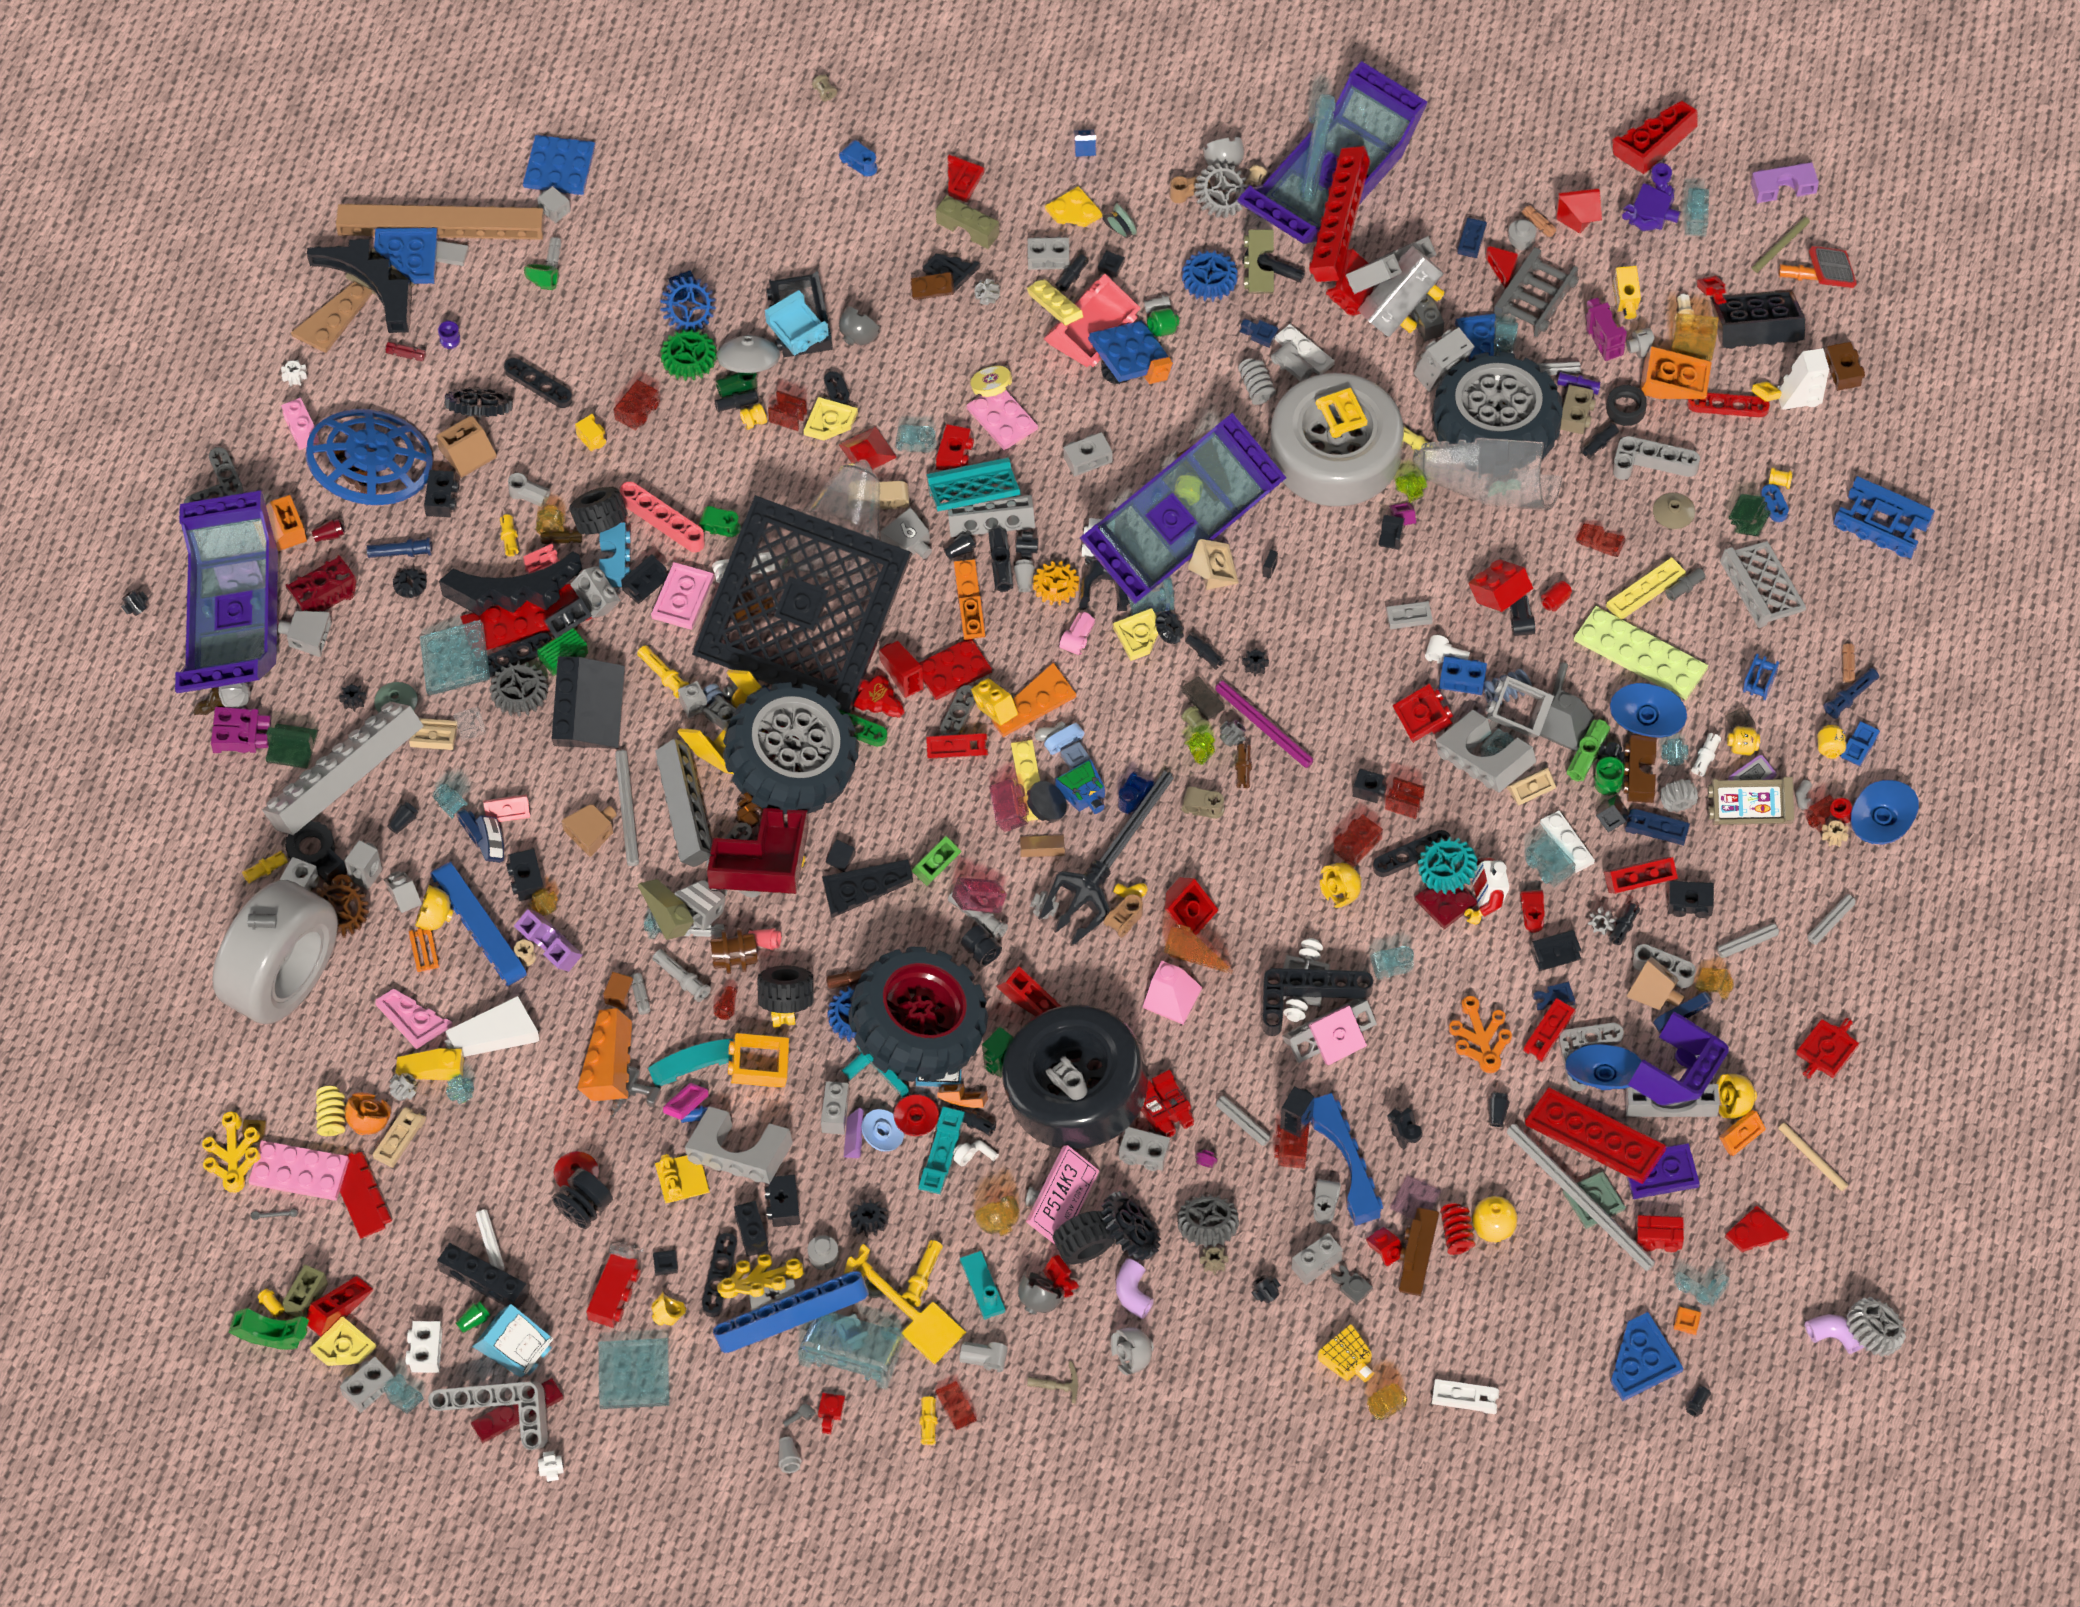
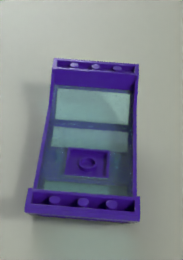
M1361 61L1349 74V79L1337 103L1263 185L1257 187L1249 186L1237 199V202L1301 243L1317 242V233L1321 228V217L1325 213V202L1328 201L1329 187L1332 186L1333 172L1336 171V160L1340 155L1341 148L1365 146L1370 158L1360 205L1403 156L1427 106V101Z
M1231 413L1108 516L1083 534L1080 539L1132 602L1136 604L1192 558L1198 540H1214L1282 483L1286 476L1235 415Z
M260 490L180 504L179 523L182 526L188 551L186 660L183 669L180 672H175V692L183 693L260 680L276 665L278 550L263 493Z

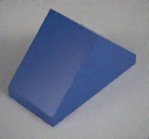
M1094 129L1074 130L1075 157L1096 156V135Z

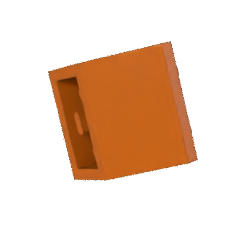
M288 495L270 501L266 508L277 550L281 551L307 542L304 527L291 496ZM262 521L253 522L266 552V538Z

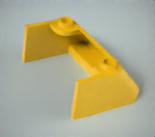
M728 670L726 672L738 687L732 696V705L736 709L739 704L745 703L748 695L762 688L749 671ZM680 728L677 731L698 757L726 774H734L727 771L723 757L725 750L723 740L726 731L723 730L714 742L708 736H704L700 730Z

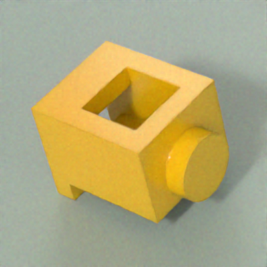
M593 414L575 424L576 435L590 451L596 448L600 449L606 444V439L604 438L605 431L600 424L596 425Z

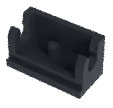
M651 554L621 580L622 591L640 604L666 581L668 574L665 571L667 568Z
M1574 930L1532 941L1531 953L1538 971L1581 960L1579 953L1581 948Z

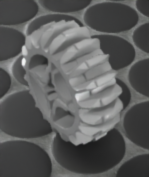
M1216 163L1214 167L1209 165L1207 170L1203 169L1201 171L1202 176L1199 175L1196 178L1199 183L1194 185V188L1198 189L1194 196H1200L1197 203L1204 204L1201 210L1209 209L1208 215H1212L1215 212L1216 218H1219L1221 214L1223 218H1227L1229 214L1234 216L1236 211L1240 212L1242 210V206L1237 202V199L1249 185H1243L1246 177L1240 178L1239 175H1241L1242 171L1234 172L1235 166H1231L1228 169L1227 163H1224L1222 167L1220 163ZM1215 176L1214 187L1207 189L1210 177ZM1226 178H1228L1233 184L1228 183L1226 181ZM1236 192L1234 202L1228 205L1229 194ZM1210 197H1214L1217 200L1218 204L1215 203Z
M1872 1297L1859 1300L1857 1303H1854L1846 1316L1848 1319L1846 1324L1850 1327L1848 1331L1854 1335L1853 1339L1859 1342V1346L1865 1347L1866 1352L1870 1350L1873 1355L1889 1356L1904 1343L1906 1338L1904 1334L1906 1329L1903 1327L1904 1322L1899 1320V1314H1895L1893 1308H1889L1886 1302L1881 1303L1878 1298L1874 1300Z

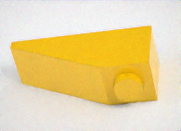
M439 1048L397 1057L395 1074L400 1076L403 1073H408L415 1079L462 1081L464 1069L462 1049Z

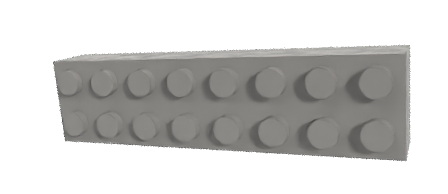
M395 702L382 706L381 712L376 716L369 717L364 722V726L352 731L346 741L335 745L329 755L318 759L316 765L311 770L304 771L299 776L300 779L295 783L287 785L283 789L282 794L270 799L262 811L277 831L294 835L423 728L424 725L409 705Z

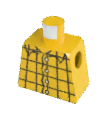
M1351 1324L1318 1351V1360L1346 1381L1357 1374L1363 1382H1367L1374 1375V1372L1367 1366L1371 1362L1372 1353Z

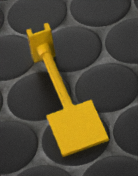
M863 1244L860 1247L858 1258H848L844 1274L853 1271L860 1272L862 1277H866L899 1307L913 1321L901 1335L935 1365L966 1332L934 1302L922 1313L913 1308L873 1270V1267L867 1262L870 1249Z

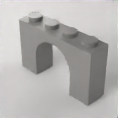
M1429 236L1396 249L1346 274L1354 294L1401 274L1402 271L1398 262L1411 246L1415 247L1429 259L1436 256L1437 254Z
M1472 710L1436 739L1437 753L1443 760L1453 763L1457 769L1464 770L1473 779L1483 782L1487 788H1492L1500 793L1536 763L1533 747L1516 738L1495 755L1479 757L1471 754L1477 745L1491 735L1488 719Z
M708 1107L685 1146L688 1160L696 1165H705L717 1171L722 1170L735 1176L750 1178L755 1182L770 1184L793 1144L790 1129L769 1123L759 1142L753 1148L739 1153L729 1152L721 1148V1145L732 1128L730 1114L724 1110Z

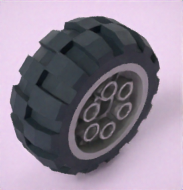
M1488 352L1477 354L1472 357L1471 362L1467 363L1463 360L1455 365L1438 385L1433 403V430L1438 442L1442 447L1445 446L1446 453L1458 464L1461 461L1465 462L1469 470L1481 474L1483 470L1494 471V476L1508 475L1510 470L1513 469L1522 472L1533 467L1536 464V459L1541 461L1554 447L1561 428L1562 397L1546 371L1540 373L1539 365L1525 357L1522 361L1516 359L1515 354L1500 352L1499 356H1489Z
M789 682L773 684L770 691L766 687L760 688L748 695L745 703L739 704L730 720L723 740L725 744L723 757L728 772L734 773L732 782L742 795L746 792L753 796L751 802L762 809L771 806L783 810L784 815H787V810L802 809L807 811V814L821 810L825 803L834 802L843 793L855 770V763L859 753V742L856 737H853L856 729L849 715H841L839 712L841 705L829 694L826 698L817 694L818 688L801 684L800 688H792V684ZM775 755V759L771 762L768 757ZM797 765L799 766L801 772H795V767H797Z

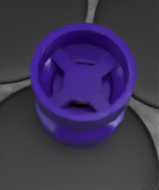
M445 321L439 325L438 334L441 345L447 349L457 347L460 343L458 325L452 321Z

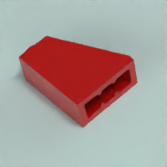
M899 641L888 643L879 649L881 663L904 698L924 689L922 666Z

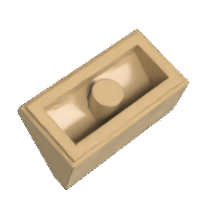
M1543 768L1507 786L1518 806L1557 788L1548 768Z

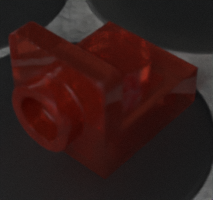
M1831 795L1826 796L1808 808L1807 822L1810 827L1816 828L1819 833L1822 832V827L1825 825L1824 819L1831 815L1830 806L1834 801Z

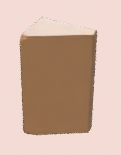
M1064 835L1020 837L1021 857L1065 856Z

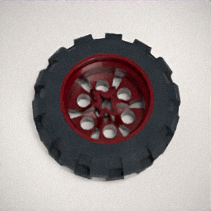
M911 946L906 949L905 953H902L900 949H896L881 955L878 961L870 963L861 974L850 999L852 1004L848 1012L850 1028L852 1032H857L854 1040L863 1055L870 1054L874 1058L872 1064L884 1073L889 1069L898 1073L897 1079L914 1082L917 1077H923L924 1082L944 1079L946 1073L949 1075L957 1073L968 1064L971 1056L975 1055L987 1030L988 1013L985 1008L987 1002L980 984H973L974 974L963 963L960 966L953 963L951 955L940 950L936 954L926 952V947ZM910 993L915 994L912 999Z

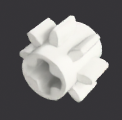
M299 360L287 361L285 367H281L283 382L288 380L290 386L293 384L301 385V381L307 379L306 365L300 366Z
M554 1451L543 1452L544 1458L538 1459L540 1477L546 1476L547 1481L558 1480V1474L564 1473L562 1457L555 1456Z

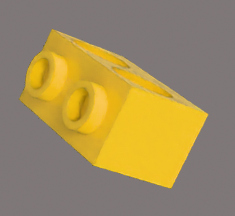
M987 678L971 689L979 710L1000 726L1018 715L1011 694L991 679Z

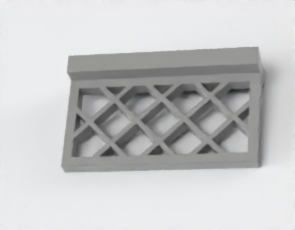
M1768 541L1734 550L1733 547L1725 549L1720 563L1758 628L1766 626L1770 621L1806 610L1804 602ZM1765 549L1768 558L1756 555V551ZM1743 555L1745 557L1750 558L1751 560L1749 564H1747L1745 562L1740 561L1738 556ZM1755 560L1765 564L1763 570L1752 566V561ZM1767 565L1776 568L1778 574L1774 575L1765 571ZM1748 571L1759 574V580L1750 578ZM1762 577L1773 580V586L1761 582ZM1776 583L1785 584L1788 588L1787 592L1775 588ZM1758 587L1769 591V597L1761 595L1758 592ZM1772 593L1784 597L1783 603L1771 599ZM1786 599L1795 601L1798 606L1793 608L1785 605ZM1768 604L1780 608L1779 612L1771 614L1767 607Z

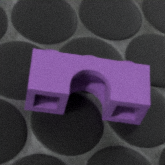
M1800 163L1794 166L1759 170L1752 173L1751 186L1757 203L1777 200L1778 187L1781 185L1792 187L1798 197L1816 194L1819 183L1813 163Z
M527 909L514 925L528 940L538 944L545 951L543 955L558 969L569 972L583 955L539 912Z

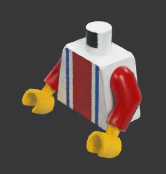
M1489 857L1477 859L1478 869L1475 871V878L1471 879L1479 910L1467 909L1464 913L1465 916L1470 917L1466 920L1467 922L1476 925L1481 921V916L1486 917L1501 909L1509 890L1506 874L1507 867L1503 861H1496L1494 858Z

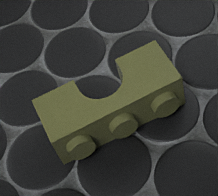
M947 195L936 208L937 224L953 232L958 226L962 227L970 234L971 241L986 249H989L999 236V221Z
M1249 230L1248 235H1244V248L1248 247V256H1244V268H1248V276H1244V289H1248V294H1273L1274 271L1262 270L1257 264V259L1263 253H1273L1274 230Z

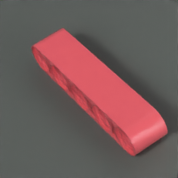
M626 482L621 485L620 494L627 509L691 552H699L705 547L704 532L698 525L636 483Z

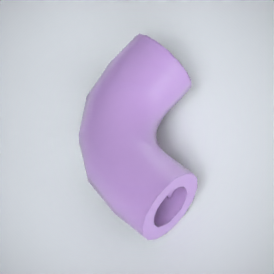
M1126 1259L1116 1279V1294L1121 1304L1128 1311L1144 1319L1154 1301L1151 1297L1143 1294L1138 1288V1283L1146 1270L1138 1262Z
M1827 1314L1805 1322V1329L1814 1343L1831 1337L1838 1339L1848 1354L1864 1348L1862 1345L1859 1346V1342L1856 1339H1853L1854 1335L1848 1331L1850 1327L1846 1324L1848 1319L1843 1316Z

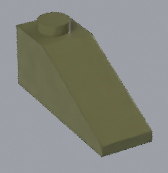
M658 879L639 883L637 886L665 939L669 940L685 936L694 923L685 903Z

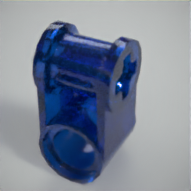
M1133 771L1119 790V810L1123 813L1134 812L1154 785V781L1151 779L1146 780L1139 776L1138 772Z

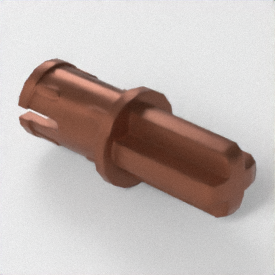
M865 969L851 972L846 970V973L827 976L826 983L828 989L844 986L852 987V985L858 984L861 974Z

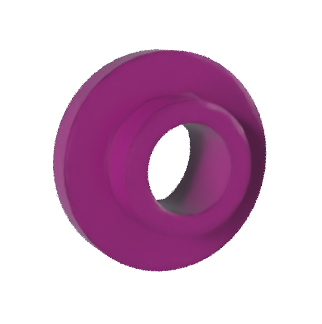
M1202 1150L1201 1153L1197 1152L1195 1155L1197 1157L1196 1163L1199 1165L1213 1168L1214 1164H1217L1218 1160L1214 1158L1215 1154L1210 1151Z

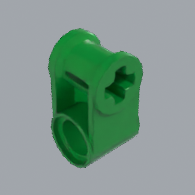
M712 506L704 508L698 524L703 532L709 531L710 534L735 537L741 531L740 524L738 523L739 517L735 512Z

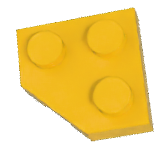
M1079 186L1045 205V210L1056 223L1060 224L1071 223L1086 227L1102 217V212Z

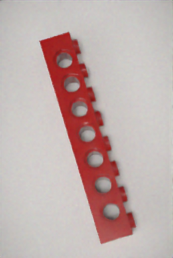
M1365 146L1341 148L1340 155L1337 157L1336 171L1333 172L1332 186L1329 187L1328 201L1325 202V213L1321 217V228L1317 233L1316 246L1313 248V259L1309 263V271L1313 274L1316 282L1340 280L1370 164V158Z

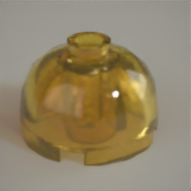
M1014 1195L1000 1198L1001 1201L995 1203L993 1201L974 1212L973 1216L981 1230L988 1234L999 1233L1000 1237L1013 1231L1011 1227L1019 1219V1207Z

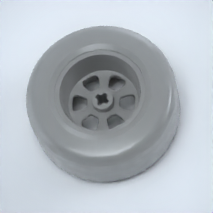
M1347 373L1316 375L1299 382L1289 389L1275 408L1271 422V460L1286 476V479L1283 481L1284 485L1299 497L1325 506L1355 505L1378 495L1395 477L1402 457L1403 420L1392 397L1374 382ZM1351 388L1367 419V425L1355 429L1362 436L1353 437L1348 431L1340 437L1333 438L1329 432L1330 427L1315 402L1321 397ZM1334 404L1329 405L1337 424L1343 423ZM1322 426L1326 428L1323 434L1312 432ZM1321 442L1325 448L1320 451L1313 447L1311 443ZM1350 445L1361 447L1352 453L1347 450ZM1330 453H1340L1341 455H1333Z
M290 880L275 881L258 891L237 914L218 949L212 977L213 989L217 998L225 1005L259 1024H272L292 1013L312 991L331 957L338 929L337 914L332 904ZM253 911L256 914H276V929L256 927L253 930L252 927H248V914H253Z

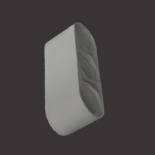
M1642 944L1636 947L1633 957L1635 969L1641 971L1647 960H1642L1639 957H1646L1647 960L1653 957L1661 965L1668 966L1666 969L1678 978L1679 981L1676 986L1688 988L1693 984L1696 969L1691 962L1650 945ZM1682 973H1685V974H1688L1689 976H1688V977H1684V976H1682L1681 974H1682Z

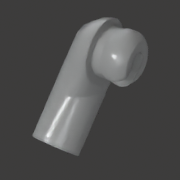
M1059 721L1054 727H1041L1035 732V738L1038 741H1046L1050 736L1067 726L1064 722Z
M1803 780L1795 792L1797 804L1801 810H1811L1813 807V800L1807 798V793L1812 787L1811 782L1808 780Z

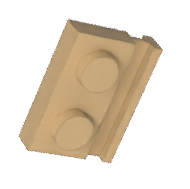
M419 718L424 727L410 738V747L453 750L458 729L457 721Z

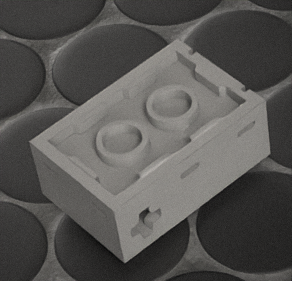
M1459 327L1454 331L1450 329L1441 336L1442 339L1437 343L1435 340L1425 347L1426 351L1420 356L1422 359L1416 364L1417 368L1413 374L1429 392L1440 384L1441 380L1449 374V371L1463 360L1466 361L1474 348V345Z

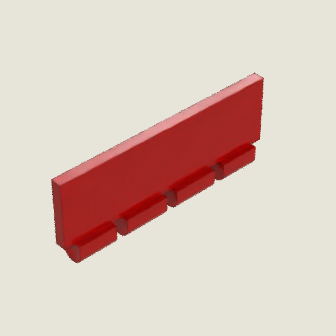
M351 1152L344 1155L348 1156L349 1162L340 1193L361 1239L386 1229L384 1225L392 1222L387 1207L383 1206L385 1203L379 1189L376 1187L377 1184L371 1170L366 1169L369 1166L363 1152L356 1154Z

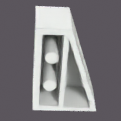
M1823 348L1803 351L1793 364L1790 375H1785L1783 378L1784 383L1782 386L1777 387L1782 392L1779 398L1781 409L1803 406L1816 407L1822 404L1829 373Z

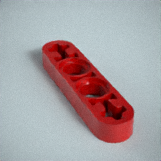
M1707 393L1706 399H1697L1699 400V405H1695L1694 401L1696 399H1688L1687 401L1689 410L1696 413L1760 418L1765 417L1770 408L1769 401H1764L1756 396ZM1720 401L1723 403V407H1714L1712 403ZM1735 403H1742L1745 407L1743 409H1736L1733 405ZM1762 405V410H1758L1757 406Z

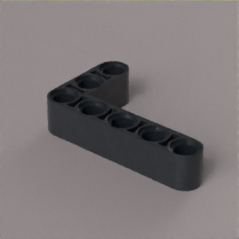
M1271 968L1267 970L1263 981V1032L1268 1036H1277L1282 1031L1284 996L1365 999L1372 994L1373 976L1365 971ZM1270 980H1276V981H1278L1279 983H1277V984H1271V983H1269L1268 981H1270ZM1296 980L1301 982V984L1294 985L1291 982ZM1319 981L1322 982L1323 985L1317 986L1314 984V982ZM1343 982L1346 985L1341 987L1336 985V983ZM1366 983L1368 986L1360 987L1358 984ZM1275 1000L1278 1003L1273 1005L1268 1003V1001ZM1273 1020L1276 1021L1277 1024L1270 1025L1268 1021Z

